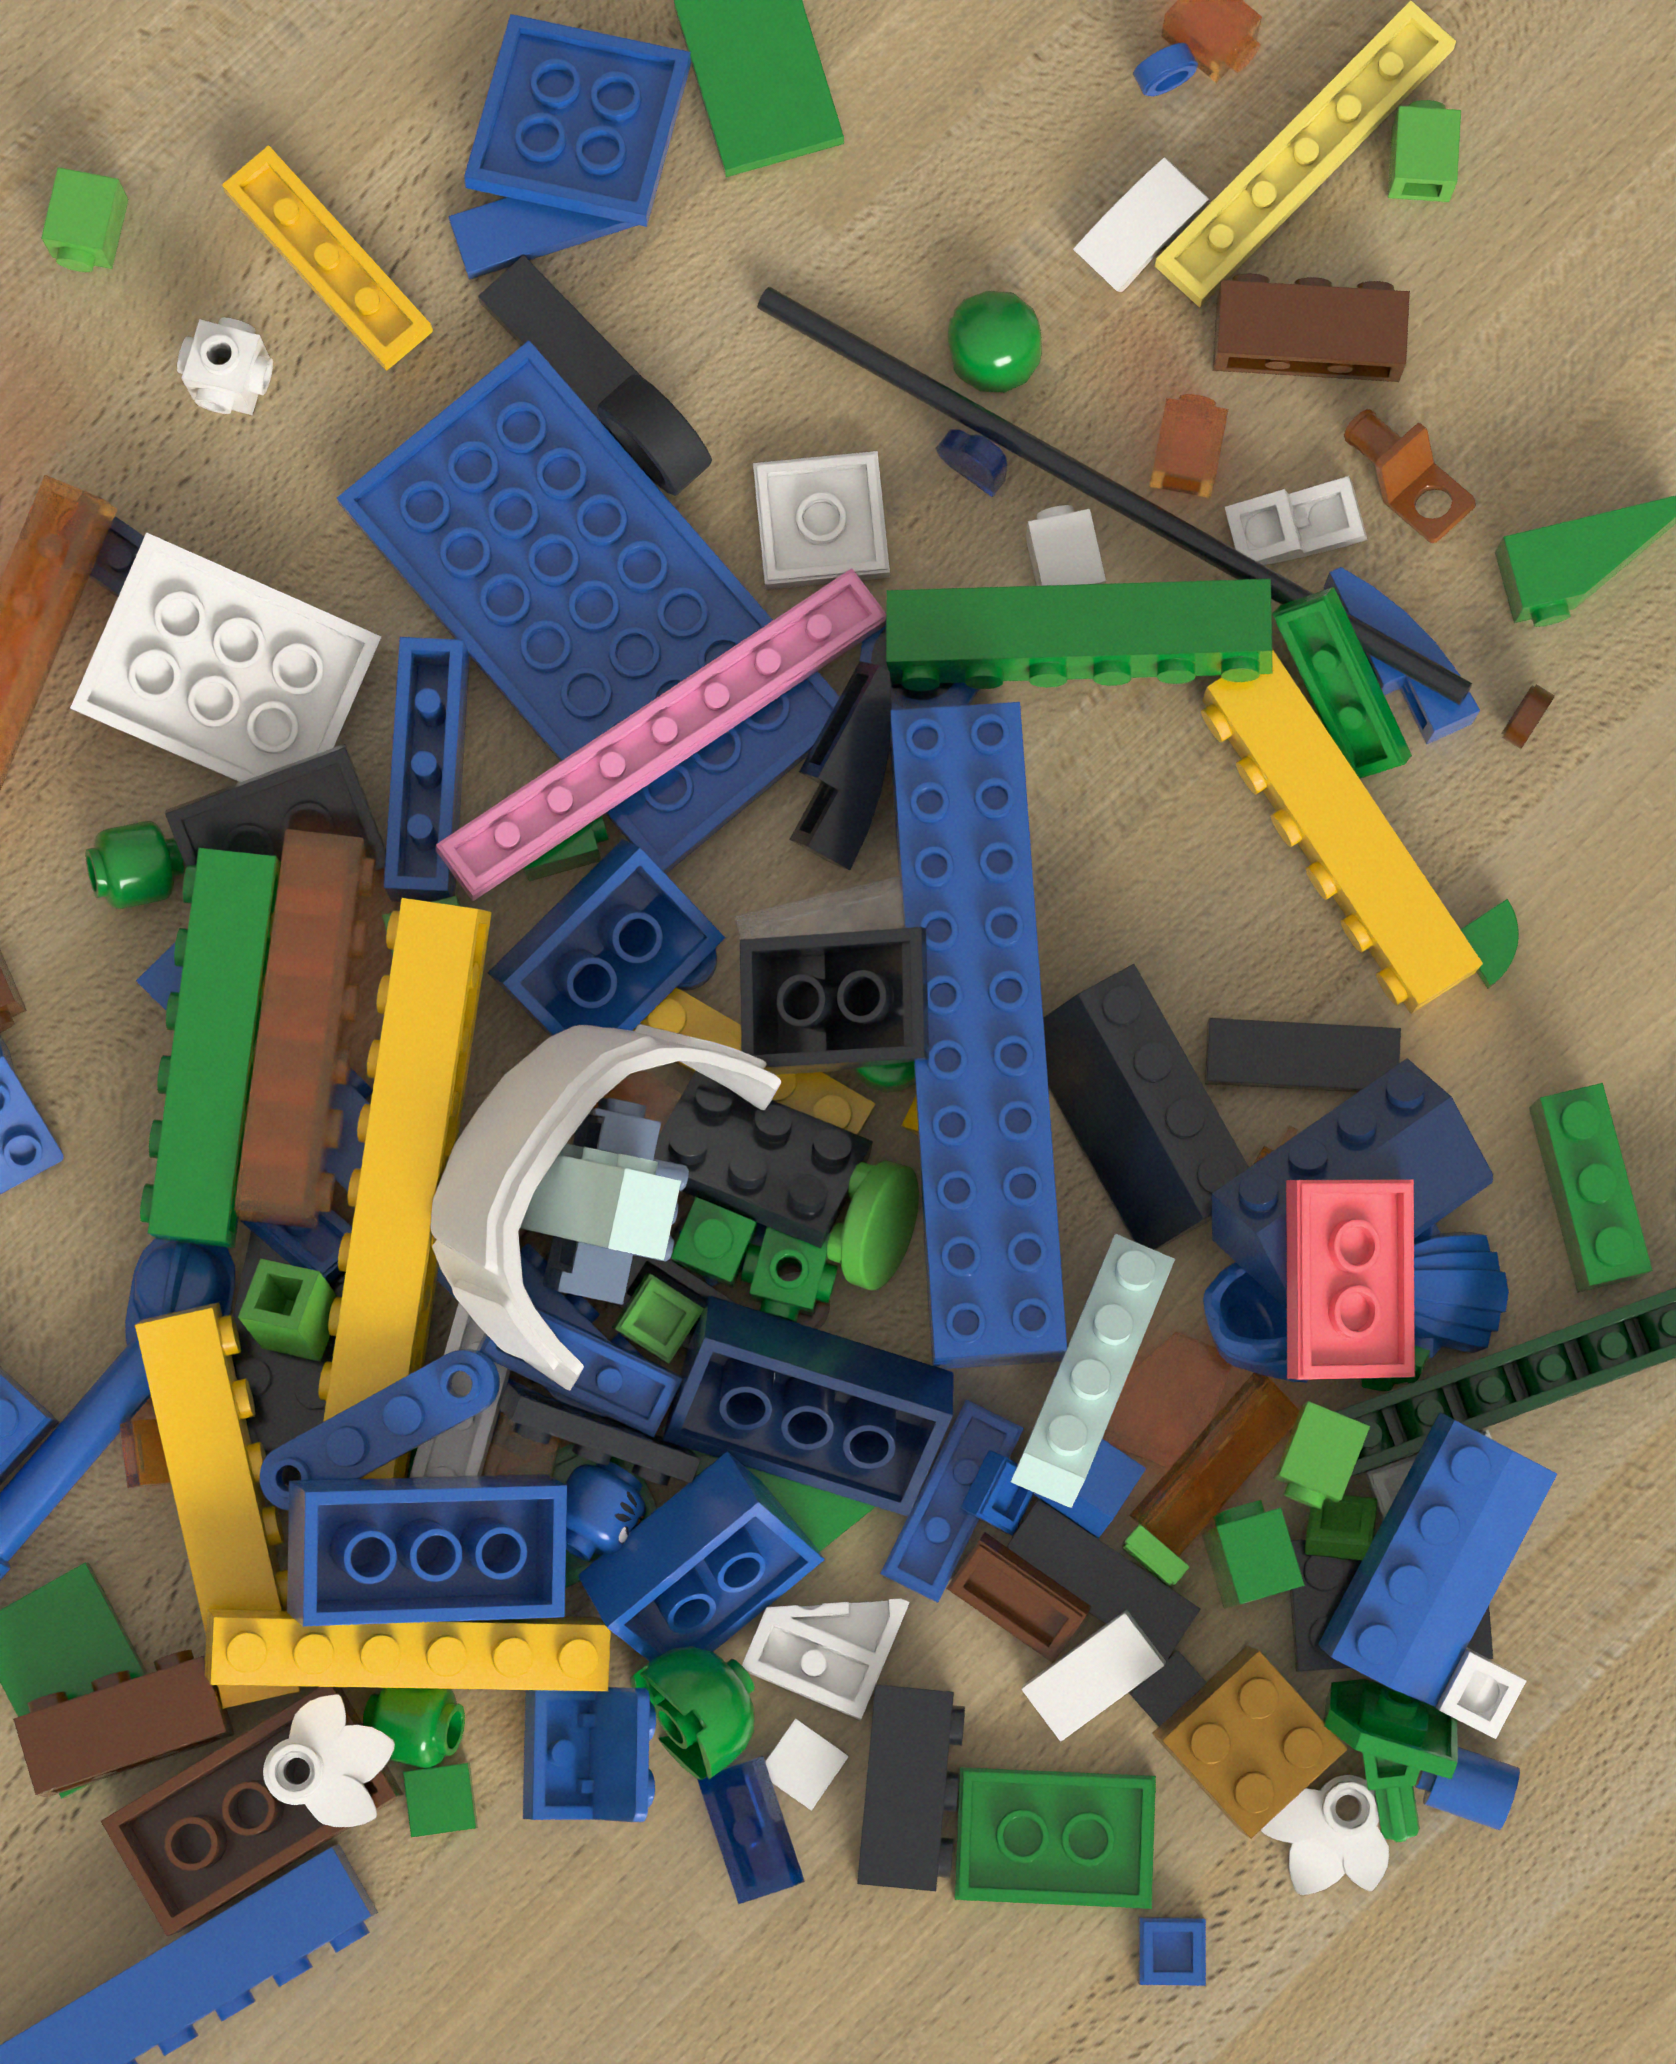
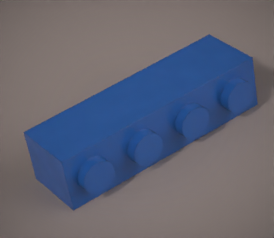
M400 637L384 875V889L392 902H401L402 898L433 902L455 896L456 878L436 852V844L457 831L460 825L470 662L464 640Z

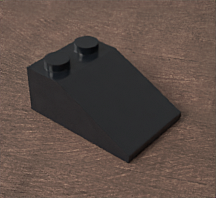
M911 927L740 939L741 1050L765 1061L767 1065L764 1070L774 1075L832 1072L929 1059L926 928Z

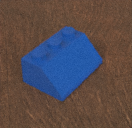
M622 839L487 973L549 1036L578 1025L632 1031L726 937L640 847Z
M727 1451L694 1478L692 1483H688L635 1527L617 1552L603 1554L583 1570L578 1577L606 1627L650 1662L659 1655L674 1648L693 1646L714 1652L825 1559L762 1481Z

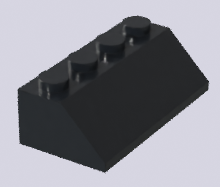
M1132 964L1078 993L1043 1017L1048 1089L1132 1240L1156 1251L1211 1221L1212 1193L1244 1172L1249 1166L1135 964Z

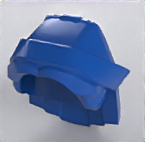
M1434 1224L1414 1238L1415 1346L1430 1350V1358H1433L1442 1346L1470 1353L1488 1348L1491 1332L1499 1330L1500 1315L1506 1312L1509 1294L1506 1273L1500 1271L1498 1253L1490 1251L1487 1235L1474 1232L1441 1233L1437 1225Z
M1236 1262L1227 1266L1207 1287L1203 1298L1207 1323L1220 1356L1227 1363L1244 1370L1281 1380L1307 1383L1309 1379H1287V1309Z

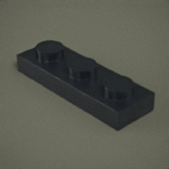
M509 1383L499 1405L501 1411L511 1421L515 1422L512 1431L518 1435L542 1444H549L552 1435L575 1443L572 1452L603 1465H609L612 1456L634 1463L631 1472L635 1475L660 1485L668 1486L671 1477L692 1483L701 1460L691 1449L663 1441L661 1436L654 1435L652 1437L624 1423Z

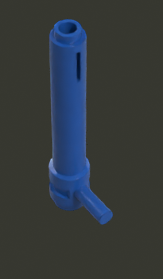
M137 1335L0 1492V1580L11 1569L8 1561L151 1397Z

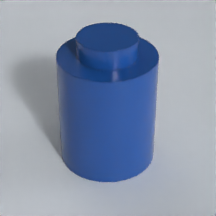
M1458 1747V1763L1452 1779L1420 1770L1415 1788L1425 1791L1424 1805L1496 1830H1501L1515 1797L1520 1768Z

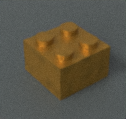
M1248 1645L1219 1670L1205 1686L1169 1719L1152 1732L1154 1737L1232 1824L1250 1839L1347 1750V1747L1338 1737L1324 1727V1722L1268 1659L1259 1650Z

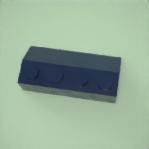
M1407 1058L1213 1192L1212 1240L1287 1309L1286 1180H1414V1238H1416L1493 1183V1173L1452 1096Z
M709 1295L687 1349L680 1374L682 1381L673 1398L663 1434V1441L718 1458L728 1451L744 1466L909 1516L953 1417L954 1372L933 1367L917 1360Z

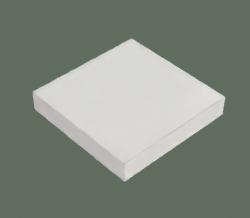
M877 451L753 463L765 590L829 584L851 568L861 580L890 578Z

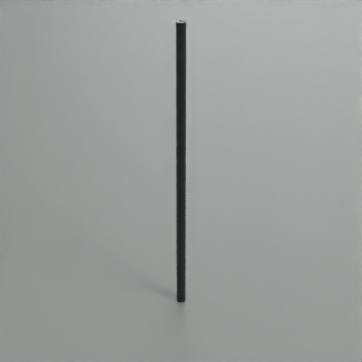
M768 287L761 295L757 308L1231 577L1237 580L1271 579V599L1283 605L1314 594L772 287ZM1346 612L1364 652L1459 706L1462 704L1473 683Z

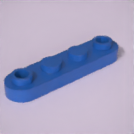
M461 1349L450 1352L279 1446L267 1455L260 1469V1485L264 1495L275 1506L289 1510V1488L282 1479V1473L286 1466L296 1467L301 1474V1480L360 1479L477 1415L494 1402L499 1392L500 1377L496 1365L487 1355L477 1350ZM458 1371L467 1373L472 1380L471 1391L466 1396L457 1394L452 1387V1378Z

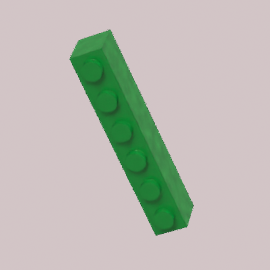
M1271 579L887 590L886 663L890 672L891 684H902L904 688L913 691H928L938 688L940 683H965L967 686L975 689H993L1003 685V681H1029L1034 686L1045 688L1064 685L1067 680L1093 679L1095 683L1106 686L1123 685L1130 682L1131 678L1157 677L1159 681L1168 684L1187 683L1194 680L1195 676L1221 675L1224 680L1231 682L1252 681L1257 679L1260 674H1273Z
M199 848L197 864L188 865L185 871L183 902L191 904L188 929L179 928L174 951L175 966L183 967L180 992L171 991L166 1009L167 1030L174 1031L171 1056L163 1055L161 1057L157 1078L158 1093L166 1095L163 1120L154 1119L149 1137V1157L157 1159L154 1184H145L140 1205L141 1222L149 1223L148 1234L158 1240L235 1248L284 875V866L276 856Z

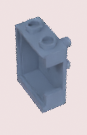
M601 1098L598 1102V1107L590 1111L575 1131L572 1145L658 1162L656 1175L680 1180L679 1191H682L686 1187L689 1169L687 1166L654 1159L661 1122L644 1118L647 1107L645 1105L612 1098ZM677 1202L672 1224L675 1223L679 1205ZM553 1236L543 1286L559 1292L623 1304L633 1255L666 1262L671 1258L674 1240L669 1236L664 1260Z

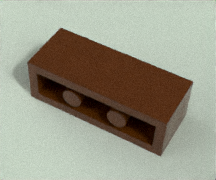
M1252 273L1235 275L1232 280H1221L1216 302L1213 371L1387 382L1400 381L1407 360L1410 291L1394 290L1392 284L1381 281L1362 282L1357 285V288L1332 287L1331 281L1317 277L1300 278L1294 284L1269 283L1270 279L1268 277Z
M192 1650L176 1652L155 1660V1672L131 1679L129 1670L120 1671L92 1681V1693L68 1700L66 1691H62L30 1701L28 1703L30 1713L13 1720L35 1795L48 1798L234 1736L227 1708H222L218 1686L211 1685L204 1675L205 1656L194 1658Z

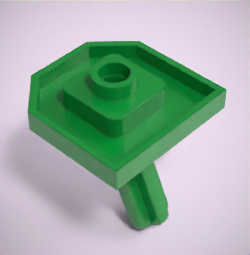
M1356 1679L1331 1682L1326 1697L1324 1727L1353 1749L1362 1752L1368 1790H1374L1380 1831L1383 1837L1395 1842H1405L1407 1838L1417 1836L1420 1826L1414 1786L1416 1785L1420 1770L1452 1779L1458 1763L1457 1719L1439 1711L1435 1706L1370 1680Z

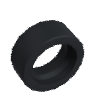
M630 375L598 404L597 412L607 430L645 474L667 493L674 496L678 495L710 466L712 461L711 455L697 432L677 408L642 376Z

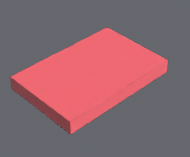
M1286 1180L1287 1379L1415 1377L1414 1180Z

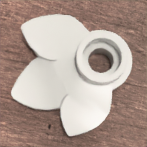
M340 1695L319 1697L309 1701L299 1709L294 1716L289 1739L278 1743L267 1755L263 1776L268 1790L278 1800L291 1805L305 1804L313 1816L322 1824L333 1827H354L366 1824L377 1817L374 1801L364 1783L372 1780L385 1767L394 1751L395 1743L389 1736L373 1727L362 1725L345 1726L346 1712ZM294 1758L305 1760L310 1768L309 1777L302 1784L292 1783L286 1775V1767Z
M1341 1775L1334 1777L1326 1782L1320 1790L1305 1788L1261 1829L1262 1833L1273 1839L1292 1843L1289 1850V1872L1293 1887L1300 1895L1325 1890L1336 1883L1345 1873L1358 1886L1372 1891L1378 1885L1388 1867L1389 1846L1377 1827L1379 1817L1374 1790H1368L1367 1781L1358 1776ZM1345 1795H1352L1359 1803L1358 1815L1349 1821L1342 1820L1336 1813V1803L1339 1798Z

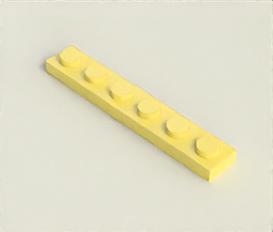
M1410 1L1156 258L1155 267L1200 308L1220 288L1221 280H1228L1453 51L1456 40L1416 4Z

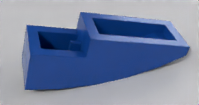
M1342 567L1329 572L1323 588L1324 590L1332 587L1335 588L1345 612L1461 676L1437 643L1402 608L1374 586ZM1364 652L1383 694L1387 695L1400 689L1426 745L1472 725L1479 714L1480 709L1470 691L1459 706Z

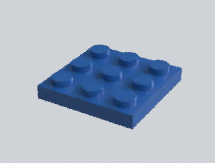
M510 14L465 171L466 188L647 227L691 66V52Z

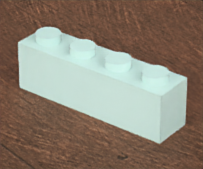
M566 1143L535 1189L520 1228L664 1260L681 1181L657 1176L658 1162Z
M1118 1234L1114 1235L1011 1483L1072 1508L1096 1455L1175 1261L1174 1258Z

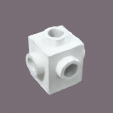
M220 318L218 324L199 319L194 338L187 336L184 339L178 356L177 371L183 374L182 380L197 405L222 414H230L234 410L253 415L258 395L266 393L273 369V359L269 357L260 335L255 334L256 330L254 327L232 318ZM218 357L229 359L225 364L216 365Z

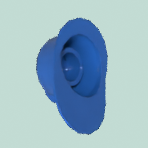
M155 1238L142 1251L134 1270L125 1320L126 1344L128 1345L137 1335L135 1325L143 1319L218 1302L222 1317L230 1315L235 1290V1265L228 1248L158 1240Z

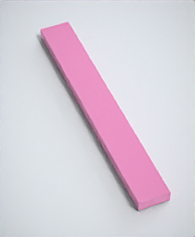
M851 568L437 843L436 852L470 899L475 901L886 626V613Z

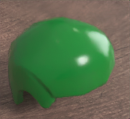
M985 291L966 298L955 308L954 316L949 319L948 343L954 371L961 380L979 391L1005 393L1025 384L1040 364L1042 335L1039 320L1034 309L1012 292Z

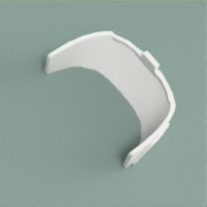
M641 1024L638 1025L635 1031L578 1025L546 1039L501 1078L477 1109L453 1146L433 1198L430 1224L431 1233L437 1239L432 1246L440 1269L452 1287L455 1298L501 1350L523 1359L567 1390H571L584 1368L583 1364L558 1340L537 1312L523 1285L518 1231L535 1189L565 1144L596 1103L629 1074L680 1061L731 1089L755 1107L765 1110L781 1084V1080L776 1075L764 1070L767 1065L765 1061L715 1042Z

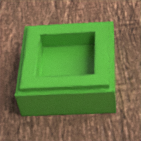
M646 1273L612 1328L669 1364L704 1308L658 1278Z
M1343 1495L1342 1500L1337 1503L1324 1499L1321 1509L1310 1507L1305 1554L1363 1560L1374 1538L1377 1498Z
M1141 1524L1137 1525L1122 1542V1545H1124L1122 1548L1166 1586L1175 1585L1189 1569V1566Z

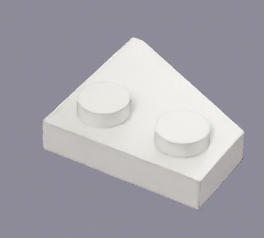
M900 1598L876 1602H839L815 1606L766 1607L742 1666L752 1675L861 1720L910 1602Z

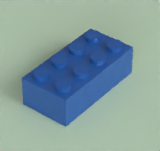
M547 1474L289 1481L287 1613L302 1626L565 1617L567 1485Z

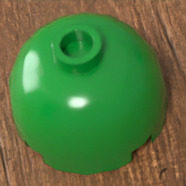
M693 1646L674 1648L654 1658L630 1677L631 1688H646L649 1692L650 1702L655 1708L657 1719L668 1735L658 1738L659 1741L680 1766L695 1778L703 1780L708 1776V1779H711L731 1764L746 1749L754 1733L755 1712L749 1694L755 1690L750 1675L737 1660L730 1659L725 1662L714 1652Z

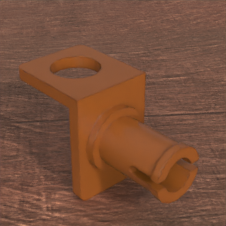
M1366 409L1356 415L1347 426L1344 433L1345 441L1349 445L1354 446L1375 464L1383 503L1428 542L1437 543L1476 507L1474 496L1434 463L1428 430L1421 423H1417L1403 437H1400L1379 419L1374 411ZM1441 490L1452 499L1451 508L1448 512L1434 519L1425 518L1420 515L1415 508L1419 497L1427 491Z

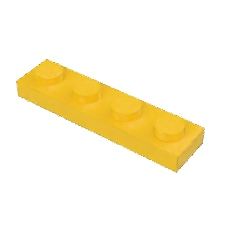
M269 145L222 184L225 194L386 371L433 332L431 323Z
M677 987L639 1023L715 1042L742 1051L740 1024ZM680 1061L674 1062L693 1074L696 1071ZM823 1072L776 1075L781 1080V1084L772 1098L773 1101L857 1135H860L876 1108V1103Z

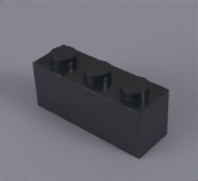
M875 1684L857 1884L936 1892L937 1878H950L954 1838L941 1837L943 1811L956 1812L959 1772L947 1771L949 1745L962 1746L965 1706L953 1705L954 1692Z

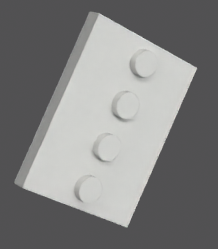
M146 533L70 709L233 780L243 782L334 747L381 636Z

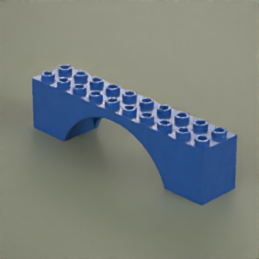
M1020 702L891 710L890 755L904 928H926L929 1059L914 1061L932 1366L942 1369L1061 1362L1067 1351Z

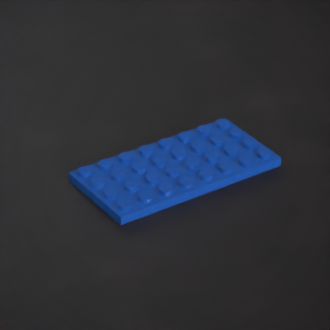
M527 341L337 497V501L343 510L454 639L464 640L472 660L560 762L773 621L530 341ZM817 671L605 814L630 843L640 847L667 874L808 756L840 696Z

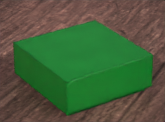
M470 1763L403 1772L411 1838L478 1828Z

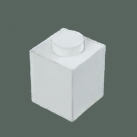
M1071 505L1055 506L1039 512L1036 515L1037 520L1028 521L1026 541L1036 586L1106 584L1090 509L1074 512V508Z

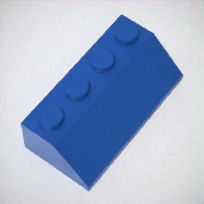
M1440 1412L1318 1645L1333 1659L1391 1689L1436 1707L1551 1488L1557 1473Z

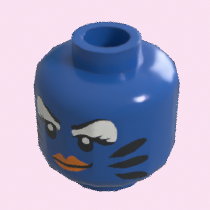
M609 1462V1465L596 1463V1465L583 1464L576 1467L565 1482V1485H567L566 1551L585 1561H589L594 1553L602 1556L603 1554L617 1552L623 1546L630 1532L639 1525L646 1513L645 1501L639 1494L643 1488L639 1480L612 1462Z

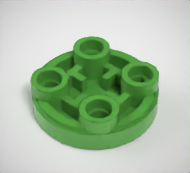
M888 1160L882 1161L877 1165L861 1162L856 1166L849 1182L848 1193L852 1201L845 1222L838 1223L833 1228L827 1245L829 1260L841 1263L846 1280L852 1285L869 1290L882 1288L897 1271L910 1244L918 1213L919 1187L914 1170L909 1166Z

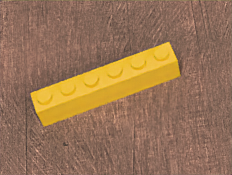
M1272 649L1273 674H1260L1257 679L1248 682H1231L1221 677L1207 686L1202 700L1206 705V708L1201 710L1202 717L1214 737L1219 742L1228 739L1241 760L1236 762V767L1247 787L1255 795L1263 791L1276 812L1270 817L1283 841L1289 847L1298 844L1311 863L1305 870L1314 888L1325 900L1333 896L1345 914L1346 918L1341 920V926L1350 942L1360 953L1368 949L1381 968V971L1376 973V978L1386 996L1396 1006L1403 1002L1412 1014L1475 974L1483 963Z
M218 1302L143 1319L135 1325L205 1633L207 1631V1609L287 1611L288 1569L280 1571L275 1545L284 1544L283 1529L277 1507L275 1505L266 1507L260 1485V1469L266 1454L262 1442L251 1444L246 1418L255 1417V1407L247 1378L237 1380L231 1355L240 1353L241 1348L233 1315L222 1317ZM217 1685L223 1709L299 1692L302 1686Z
M207 1609L204 1675L211 1685L608 1691L611 1630L606 1627L603 1620L599 1617L565 1616L557 1618L302 1626L287 1611Z

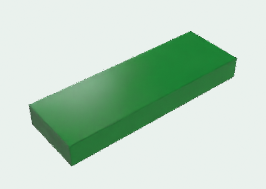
M1332 587L1280 605L1272 613L1326 730L1359 779L1405 765L1412 757V754L1335 588Z

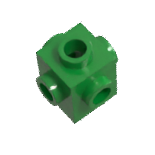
M770 1227L766 1228L762 1246L750 1243L741 1281L752 1284L749 1292L750 1300L761 1303V1312L797 1322L799 1313L813 1316L817 1301L829 1304L838 1266L827 1263V1245L830 1233L822 1248L813 1246ZM785 1266H794L800 1270L801 1275L794 1281H785L778 1276V1272Z

